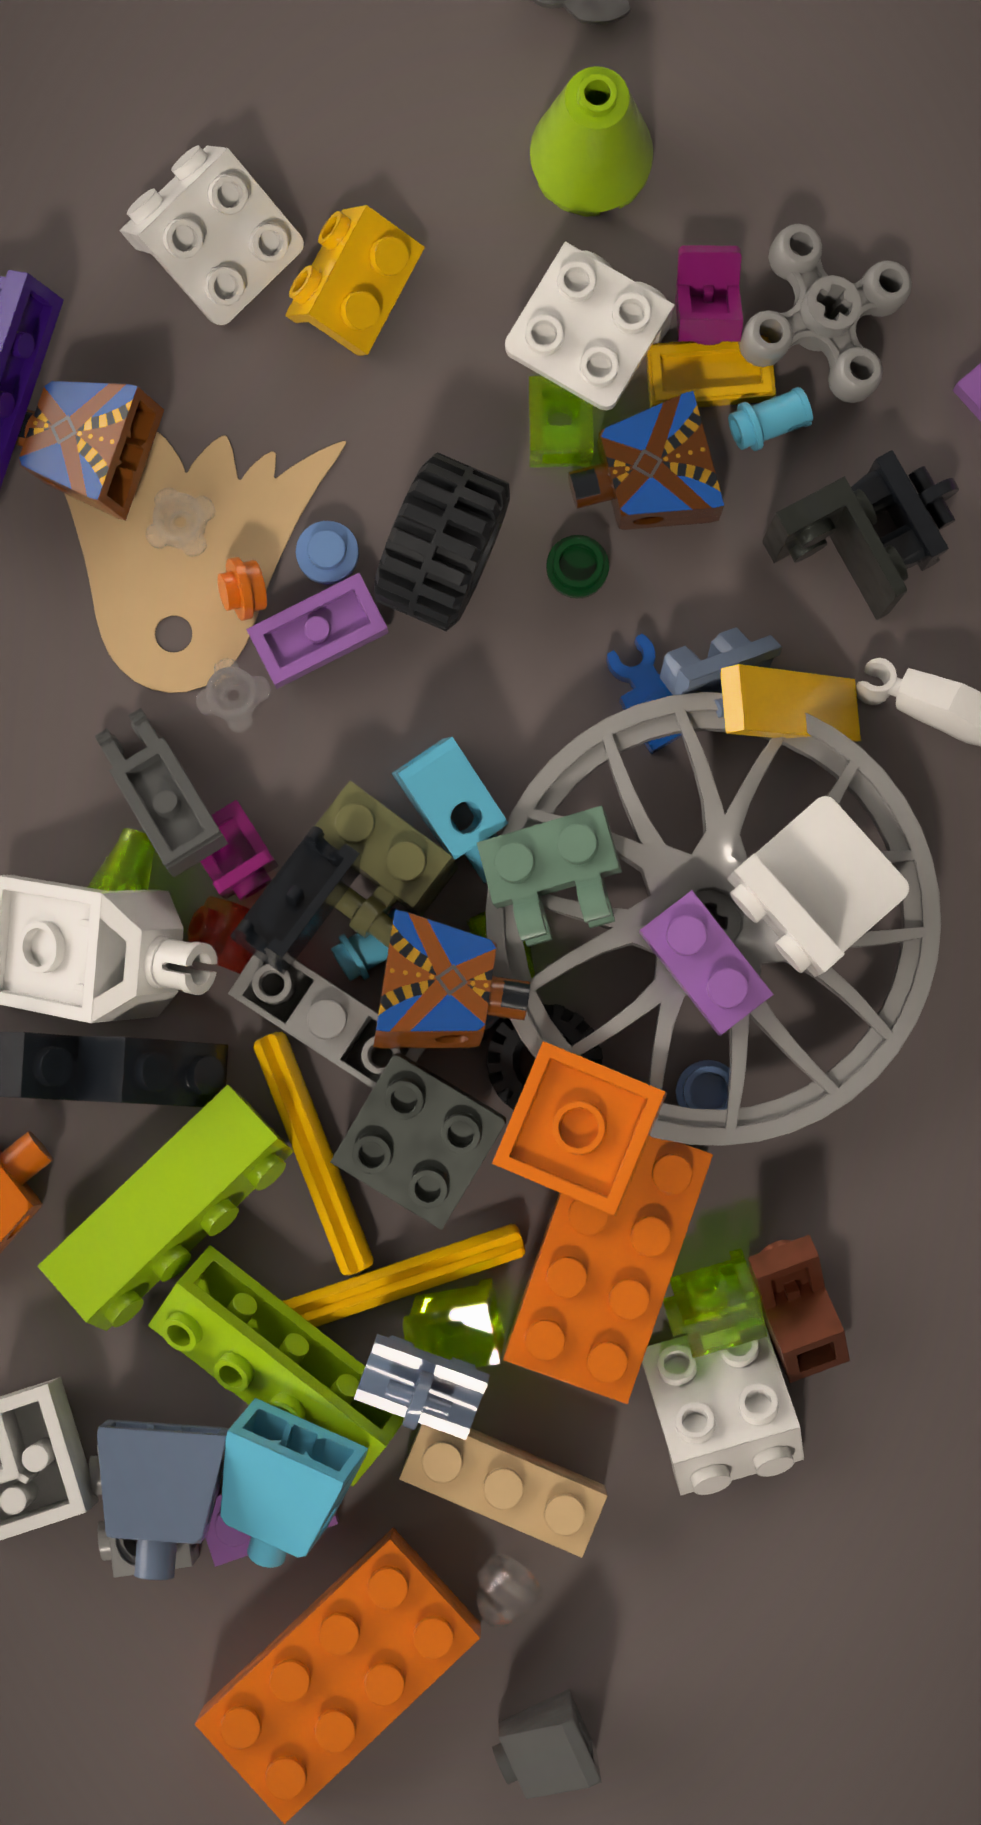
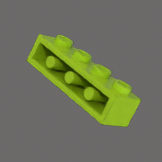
M226 1085L37 1267L86 1323L104 1331H108L112 1326L120 1327L140 1311L144 1304L142 1297L160 1280L165 1282L172 1279L187 1266L191 1259L189 1252L204 1237L220 1233L233 1222L239 1212L237 1206L254 1189L258 1191L263 1190L279 1178L286 1167L284 1161L294 1151L245 1098L232 1087Z
M211 1245L207 1247L175 1284L148 1324L170 1346L185 1354L213 1376L222 1387L233 1392L248 1405L257 1398L367 1447V1455L351 1486H354L373 1464L403 1423L404 1417L354 1400L365 1366Z

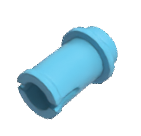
M801 387L793 388L787 393L752 406L748 402L739 403L737 411L728 416L730 431L736 445L741 450L750 447L753 451L761 450L764 446V441L801 427L811 426V421H813L810 402Z
M396 908L388 914L392 919L394 918L395 910H397ZM358 933L349 938L345 934L340 935L338 938L341 943L331 948L335 959L349 981L354 980L360 975L363 980L368 979L370 976L367 971L387 960L389 949L372 935L364 938Z

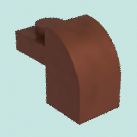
M810 1235L793 1241L779 1240L773 1242L760 1253L748 1257L750 1266L746 1270L752 1290L789 1383L850 1361L845 1331L826 1291L820 1258Z

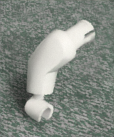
M875 658L866 664L864 672L870 676L878 677L884 685L874 686L866 681H858L856 693L859 700L865 704L877 705L886 701L890 695L895 696L896 708L899 711L960 741L981 747L980 691L963 683L910 668L907 669L903 679L898 678L893 664L884 658Z

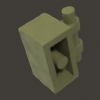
M352 781L347 783L315 825L323 830L325 834L323 838L339 850L346 843L359 852L360 874L378 886L368 899H365L349 887L335 908L351 919L350 928L364 938L372 935L388 948L393 919L387 913L398 901L412 913L422 917L458 870L455 860L449 853Z

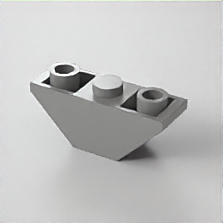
M253 955L228 992L229 995L372 1089L394 1054L401 1053L417 1062L426 1049L373 1047L378 1014L296 960L283 975Z

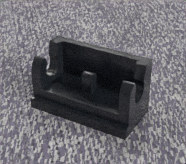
M313 826L230 935L231 940L283 975L360 874V853L346 843L339 850L323 838L325 834L317 826Z

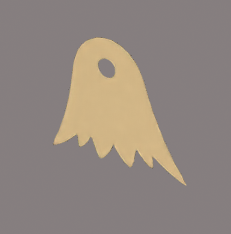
M157 432L126 521L117 519L65 494L83 551L101 638L109 655L120 670L134 682L149 689L177 693L188 692L210 684L222 676L235 663L250 637L246 629L255 625L259 611L254 612L252 619L244 621L238 618L235 610L226 611L219 594L218 574L226 572V561L228 558L239 557L242 562L256 560L261 569L267 591L275 568L300 516L318 485L337 460L346 445V441L335 443L317 451L290 467L277 478H274L276 453L271 451L256 461L243 478L238 480L234 454L227 436H221L207 446L186 473L173 447L165 437ZM168 616H180L187 620L192 628L191 642L182 651H165L156 641V627L161 620Z

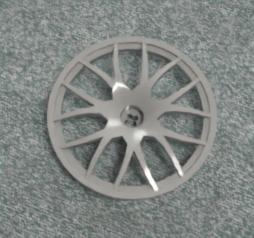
M700 692L667 696L637 704L605 718L575 737L554 755L530 782L511 812L508 824L502 833L504 835L563 817L554 814L560 804L580 782L598 767L608 762L620 799L637 839L636 842L612 833L616 852L619 858L642 873L648 897L629 909L612 908L615 922L599 926L609 930L558 959L533 978H531L528 969L524 944L520 939L516 926L513 904L497 909L492 903L489 888L486 902L487 939L497 944L493 976L530 982L525 1020H510L520 1039L535 1059L543 1041L581 1056L659 1005L652 1048L649 1085L662 1090L674 1024L683 999L687 994L657 955L655 959L654 981L632 1004L573 1046L566 1041L551 1021L537 995L536 989L582 963L601 954L626 946L634 945L655 954L639 934V930L691 890H693L704 906L715 907V917L725 920V929L723 930L759 976L761 974V965L778 962L788 963L774 944L780 939L763 919L757 923L753 922L732 899L730 892L735 887L727 878L748 859L740 832L750 802L781 745L811 759L833 775L837 782L827 796L833 798L839 804L847 789L857 799L872 819L885 843L887 851L881 852L909 884V893L900 902L901 929L867 931L848 948L900 942L899 955L892 983L879 1012L876 1013L866 1000L832 967L816 977L808 969L804 971V973L815 978L838 996L869 1025L866 1033L850 1052L826 1073L793 1039L776 1018L766 1001L729 1029L730 1069L727 1109H692L663 1103L650 1134L651 1137L689 1145L727 1146L760 1142L782 1136L822 1120L852 1101L876 1080L889 1065L915 1027L931 989L938 961L941 933L940 893L932 855L922 828L904 795L885 770L858 744L833 726L806 712L807 733L811 735L810 737H759L769 742L750 769L725 813L709 763L695 733L699 731L726 732L724 716L718 718L716 713L718 707L714 701L715 699L723 698L722 693ZM674 734L682 735L693 768L702 809L703 837L692 854L670 847L664 843L649 820L634 790L620 753L651 740ZM550 894L541 896L544 909L584 922L578 901ZM750 1017L812 1082L778 1099L740 1108L746 1072Z

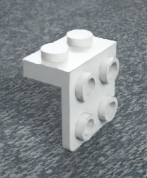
M197 145L176 161L171 168L175 177L159 192L154 188L148 190L130 206L127 215L131 220L119 231L136 250L152 254L212 323L226 325L301 253L304 241L298 231L229 148L207 145L202 149Z
M565 241L505 340V351L510 358L598 409L610 410L617 404L652 344L662 342L670 328L675 304L668 301L654 287L643 282H635L614 270L606 260L597 254L586 250L581 251Z
M828 796L816 799L727 878L735 887L730 892V895L739 908L755 923L763 919L780 938L774 944L788 963L799 973L808 969L814 977L825 973L845 955L844 952L906 898L909 893L907 880L840 805Z
M750 1316L647 1347L642 1365L668 1446L680 1496L691 1492L699 1495L713 1494L728 1487L733 1480L753 1474L763 1477L778 1475L790 1469L794 1462L804 1460L800 1424L762 1319Z

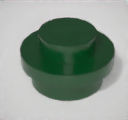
M571 535L561 539L552 547L547 558L546 572L549 582L560 594L575 599L586 598L598 592L606 582L609 572V559L604 548L596 540L584 535Z

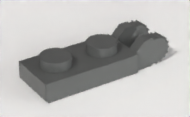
M140 708L131 713L129 717L132 721L131 726L138 738L147 746L143 750L126 759L124 748L117 737L111 734L108 729L95 735L113 767L109 770L163 864L174 878L223 848L228 842L164 737L160 739L151 722Z

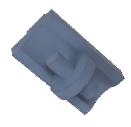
M735 627L719 633L711 641L707 659L700 660L686 646L668 652L664 656L660 679L673 695L700 692L722 693L721 668L737 664L770 668L773 659L780 655L782 646L771 635L751 642ZM723 698L715 699L714 701L718 708V711H716L718 718L723 717Z
M377 1334L354 1400L404 1417L403 1427L415 1430L417 1424L420 1423L466 1440L490 1375L476 1370L475 1365L456 1358L448 1360L415 1348L412 1342L393 1335L387 1338Z

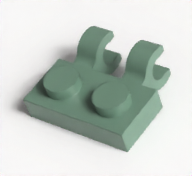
M603 806L476 842L492 903L497 909L513 904L518 933L521 941L526 942L527 947L553 940L541 896L576 886L585 923H588L590 929L615 922L604 877L622 873Z

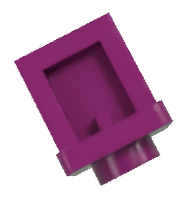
M683 245L678 249L675 294L678 341H694L702 345H715L723 341L741 342L743 313L739 287L742 259L740 247Z
M234 800L212 814L228 844L200 862L213 881L212 884L220 896L226 900L236 894L238 899L242 901L268 886L272 881L268 873L279 865L239 802Z

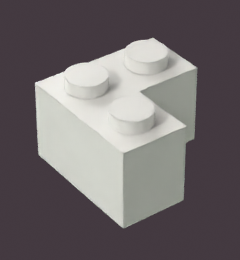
M61 1377L0 1396V1460L2 1463L0 1464V1540L53 1524L90 1510L98 1502V1497L92 1491L88 1464Z

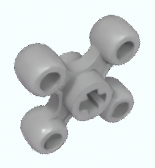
M799 223L789 225L775 237L769 248L768 260L774 273L782 279L788 280L793 287L795 294L794 306L789 311L783 313L767 310L752 316L742 329L741 342L738 343L740 352L750 364L758 367H767L780 361L789 348L796 344H800L808 350L822 351L828 359L830 367L828 383L835 397L848 403L861 402L872 395L882 381L883 367L878 356L871 350L863 348L858 341L856 334L857 321L864 315L871 314L872 316L884 317L892 315L899 310L911 294L912 281L910 274L898 262L886 260L877 262L870 267L862 279L856 283H851L844 277L828 276L822 266L823 245L817 232L808 225ZM761 335L768 337L771 343H768L765 340H763ZM851 371H853L854 373H856V374L858 375L859 379H857L856 377H854L853 374L851 373Z

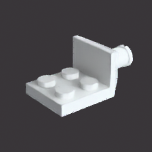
M0 875V1005L87 1023L158 1017L178 993V990L189 994L202 995L210 989L217 972L196 969L192 967V963L195 961L217 964V955L213 947L207 943L183 941L184 928L169 891L159 889L106 891L15 875Z

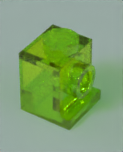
M529 376V467L591 466L594 451L593 405L543 376ZM556 412H563L570 417L572 422L570 425H550L548 419Z
M741 1248L729 1251L730 1260L676 1275L670 1279L673 1296L664 1298L662 1303L672 1336L685 1334L692 1358L768 1337L760 1297Z
M492 1278L479 1280V1284L476 1286L416 1295L410 1315H405L403 1318L405 1340L412 1342L415 1348L448 1360L456 1358L475 1365V1368L500 1364L506 1336ZM463 1320L464 1322L463 1325L458 1327H453L447 1324L448 1322Z

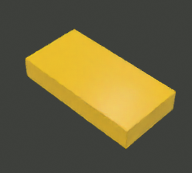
M761 335L763 340H765L768 343H771L768 337ZM694 341L652 344L645 355L650 408L690 391H694L698 407L736 405L742 402H763L776 397L774 366L758 367L747 362L740 352L739 342L723 341L715 345H702Z

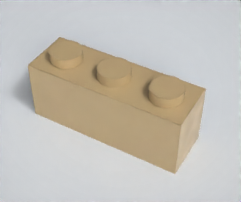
M421 1424L399 1480L581 1558L585 1553L608 1497L605 1485L470 1428L465 1440Z

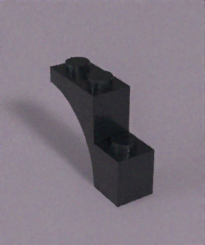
M0 1032V1097L204 1107L226 1086L228 1045L137 1037Z

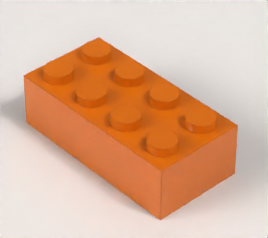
M650 1136L617 1216L559 1192L505 1345L503 1360L628 1404L713 1154L683 1143Z
M393 1527L203 1706L195 1726L276 1816L286 1824L481 1638V1622Z

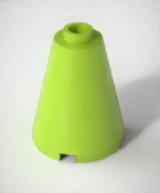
M594 66L576 73L540 119L531 140L530 160L538 186L546 198L563 211L585 217L599 216L600 212L617 207L621 209L630 204L644 188L652 167L653 143L647 125L623 78L609 68Z

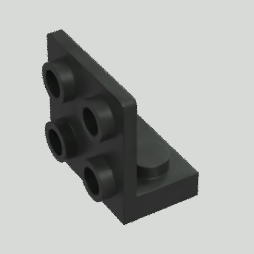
M845 476L776 512L763 538L762 543L773 563L791 555L796 563L823 549L828 544L825 538L830 536L876 620L888 615L907 592L903 581L908 579V572L901 556L892 545L883 546L872 526L877 523V517L871 502L861 489L853 491Z
M396 1053L388 1062L330 1163L442 1230L507 1120L501 1113L401 1053Z

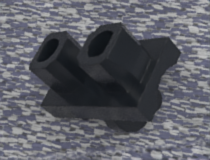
M893 450L876 458L867 475L862 477L851 488L853 491L861 489L866 494L876 515L887 510L896 525L897 530L880 538L883 546L892 545L901 556L906 569L918 564L921 571H924L940 561L939 556L949 549L939 530L955 521L945 501L956 494L959 488L953 478H948L935 484L925 466L916 469L907 476Z

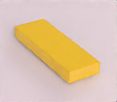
M742 664L721 668L726 734L768 738L810 737L811 735L807 733L806 712L833 726L852 741H861L855 679Z

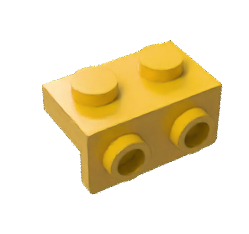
M368 205L343 209L341 212L337 211L326 221L318 237V243L322 246L312 265L306 266L295 278L289 291V297L293 301L285 314L287 318L295 323L309 322L357 356L369 354L425 248Z

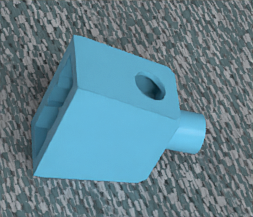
M443 738L391 774L443 850L449 853L454 860L464 854L483 883H486L476 842L497 837L496 832L505 827L508 822L454 738ZM465 802L474 815V819L467 829L459 831L451 819V813L455 806Z
M255 1398L227 1431L220 1517L227 1526L251 1536L247 1554L259 1566L267 1568L278 1567L285 1562L287 1553L297 1558L306 1557L333 1519L367 1455L368 1448Z

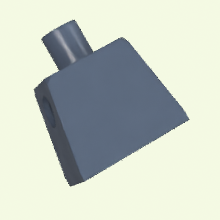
M110 1419L98 1427L97 1442L105 1532L107 1537L137 1540L135 1577L147 1580L173 1579L175 1577L177 1543L198 1544L202 1543L207 1536L223 1475L225 1440L229 1428Z

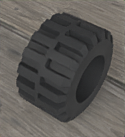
M438 452L429 458L417 473L386 542L374 581L375 601L446 632L452 628L462 617L499 534L510 501L509 483Z

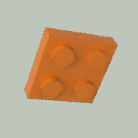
M543 1041L492 1164L617 1216L667 1092Z

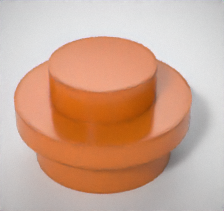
M239 557L228 558L226 561V572L219 573L217 578L222 604L226 611L235 610L241 621L252 619L255 611L264 610L267 607L266 587L261 569L256 560L242 562Z

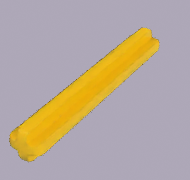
M274 1032L261 1037L254 1042V1051L340 1272L346 1276L365 1270L373 1264L374 1258L339 1168L330 1163L333 1158L332 1150L287 1035L283 1032Z
M509 1224L284 1300L283 1302L313 1326L318 1327L522 1258L525 1255V1245L519 1228L515 1224Z

